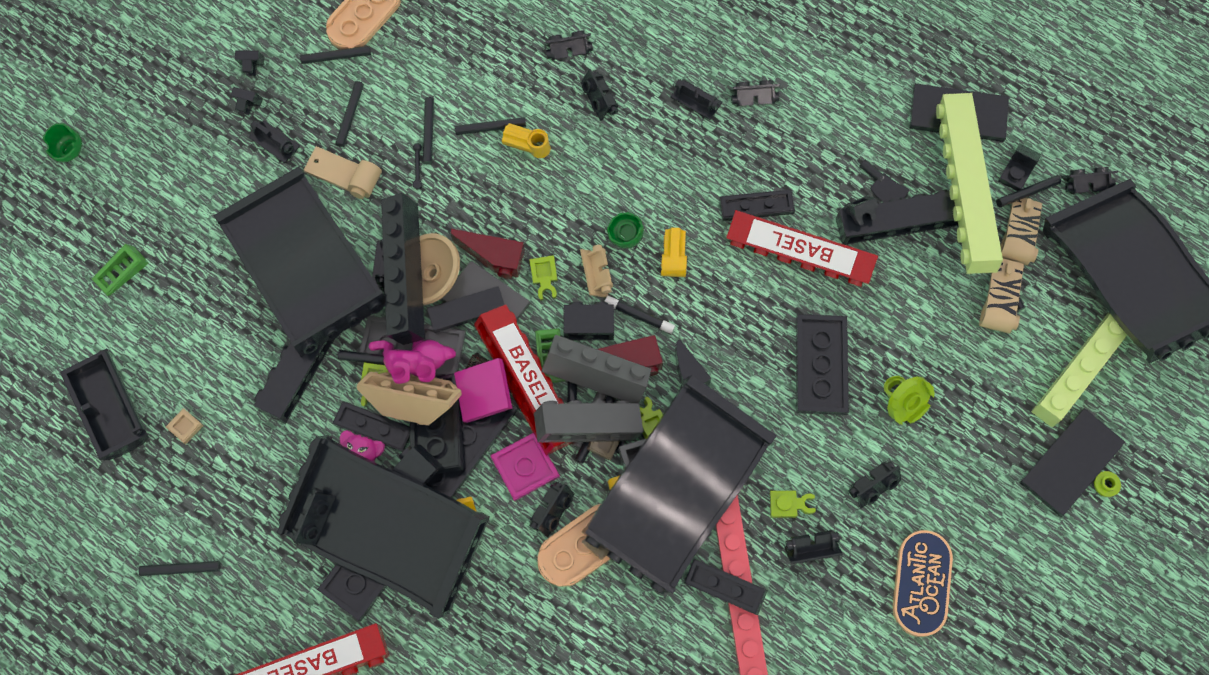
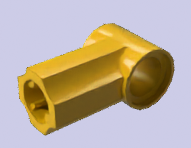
M509 123L503 131V145L529 152L536 158H545L550 153L551 147L548 135L542 129L529 130ZM537 142H543L541 146H534Z
M672 227L665 230L661 276L686 277L685 230Z

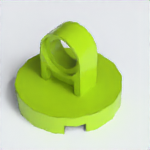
M892 376L884 383V391L889 397L888 414L901 425L905 421L910 424L914 423L929 410L931 405L928 404L930 395L934 398L935 391L934 387L923 377L916 376L905 380L901 376ZM900 384L893 393L890 392L893 386Z

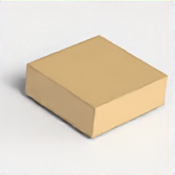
M184 408L166 426L185 445L203 427Z

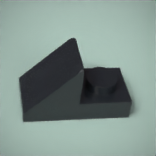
M1019 143L998 182L1015 191L1022 189L1038 163L1041 154Z

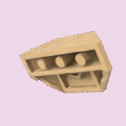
M369 372L357 384V390L383 416L415 422L420 425H430L450 409L462 395L461 390L451 381L434 378L430 382H420L418 377L410 374L408 382L396 384L389 372L381 374Z

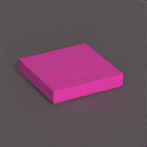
M497 358L454 373L456 386L461 390L462 394L459 397L463 422L468 423L512 409L502 359Z
M534 433L490 455L514 502L560 477L549 455H545Z

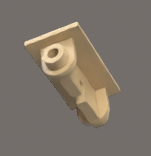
M602 245L593 246V251L581 249L589 295L606 298L608 293L612 292L611 288L613 287L609 269H602L608 265L606 250L602 248Z

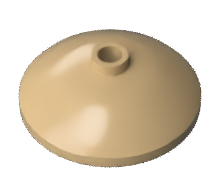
M435 233L420 236L423 305L434 303L445 296L454 285L460 269V257L456 246L445 236Z

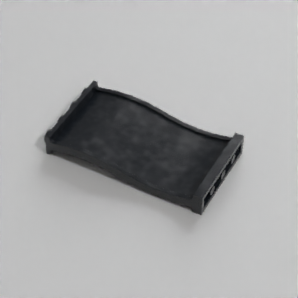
M299 166L213 215L300 357L314 352L320 345L336 339L340 333L350 327L359 325L363 319L372 314L379 313L385 307L383 292L335 223Z
M1128 179L1046 217L1043 233L1047 239L1052 237L1073 259L1109 313L1129 338L1147 355L1146 360L1150 364L1158 359L1163 361L1169 358L1173 352L1179 349L1186 350L1202 338L1209 339V277L1199 267L1170 224L1147 199L1136 191V184L1131 179Z
M693 375L686 377L681 385L682 387L655 428L617 479L588 525L582 530V533L587 536L585 538L587 543L596 549L602 546L609 551L606 555L617 564L623 561L629 565L628 571L640 580L643 576L652 582L650 587L662 595L665 591L670 594L675 592L677 583L693 557L736 498L767 447L772 444L777 436Z
M329 435L316 436L309 445V455L306 462L299 470L297 484L289 494L290 501L279 518L280 525L277 533L280 535L285 534L294 540L292 530L295 528L300 514L306 513L303 507L307 500L308 492L312 491L313 488L321 489L323 494L332 495L336 498L316 545H301L343 567L405 595L430 611L429 614L438 619L448 615L490 516L482 512H476L423 483L351 451L332 440L333 437Z

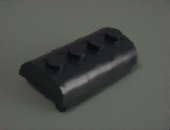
M107 348L60 372L100 460L105 461L118 458L138 448L148 440L149 436Z

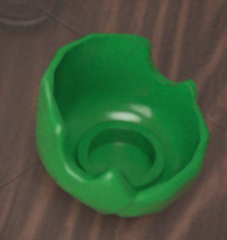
M55 123L43 135V141L47 145L45 152L55 161L60 163L69 162L80 154L82 147L81 136L65 123Z
M629 212L619 213L611 219L607 227L609 240L615 246L622 249H629L638 245L644 235V226L641 219Z

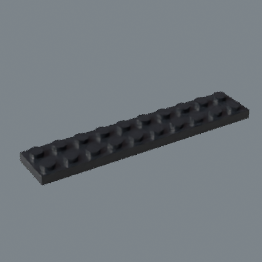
M512 405V409L468 423L463 422L462 418L463 470L435 474L426 485L453 498L516 414L517 408ZM336 564L317 590L361 622L387 586Z

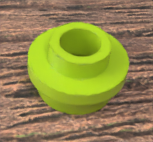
M1104 471L1099 473L1094 479V487L1101 496L1113 497L1119 493L1121 481L1113 472ZM1105 480H1109L1112 483L1111 488L1105 485Z

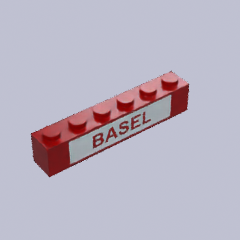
M735 210L726 237L731 240L730 245L744 249L745 245L754 247V253L768 256L770 252L778 255L777 260L788 264L795 260L801 262V268L813 272L817 267L825 270L824 275L835 279L842 275L849 278L847 283L862 287L863 283L869 284L878 255Z
M503 305L481 314L474 326L492 359L500 358L503 360L508 388L537 438L534 412L543 402L557 401L558 404H564V402L555 393L551 379L542 372L540 359L533 353L527 336L521 332L517 325L516 316L508 309L507 305ZM539 442L546 456L573 443Z
M375 623L236 675H355L359 673L358 668L368 665L369 668L384 664V658L390 655L381 626Z

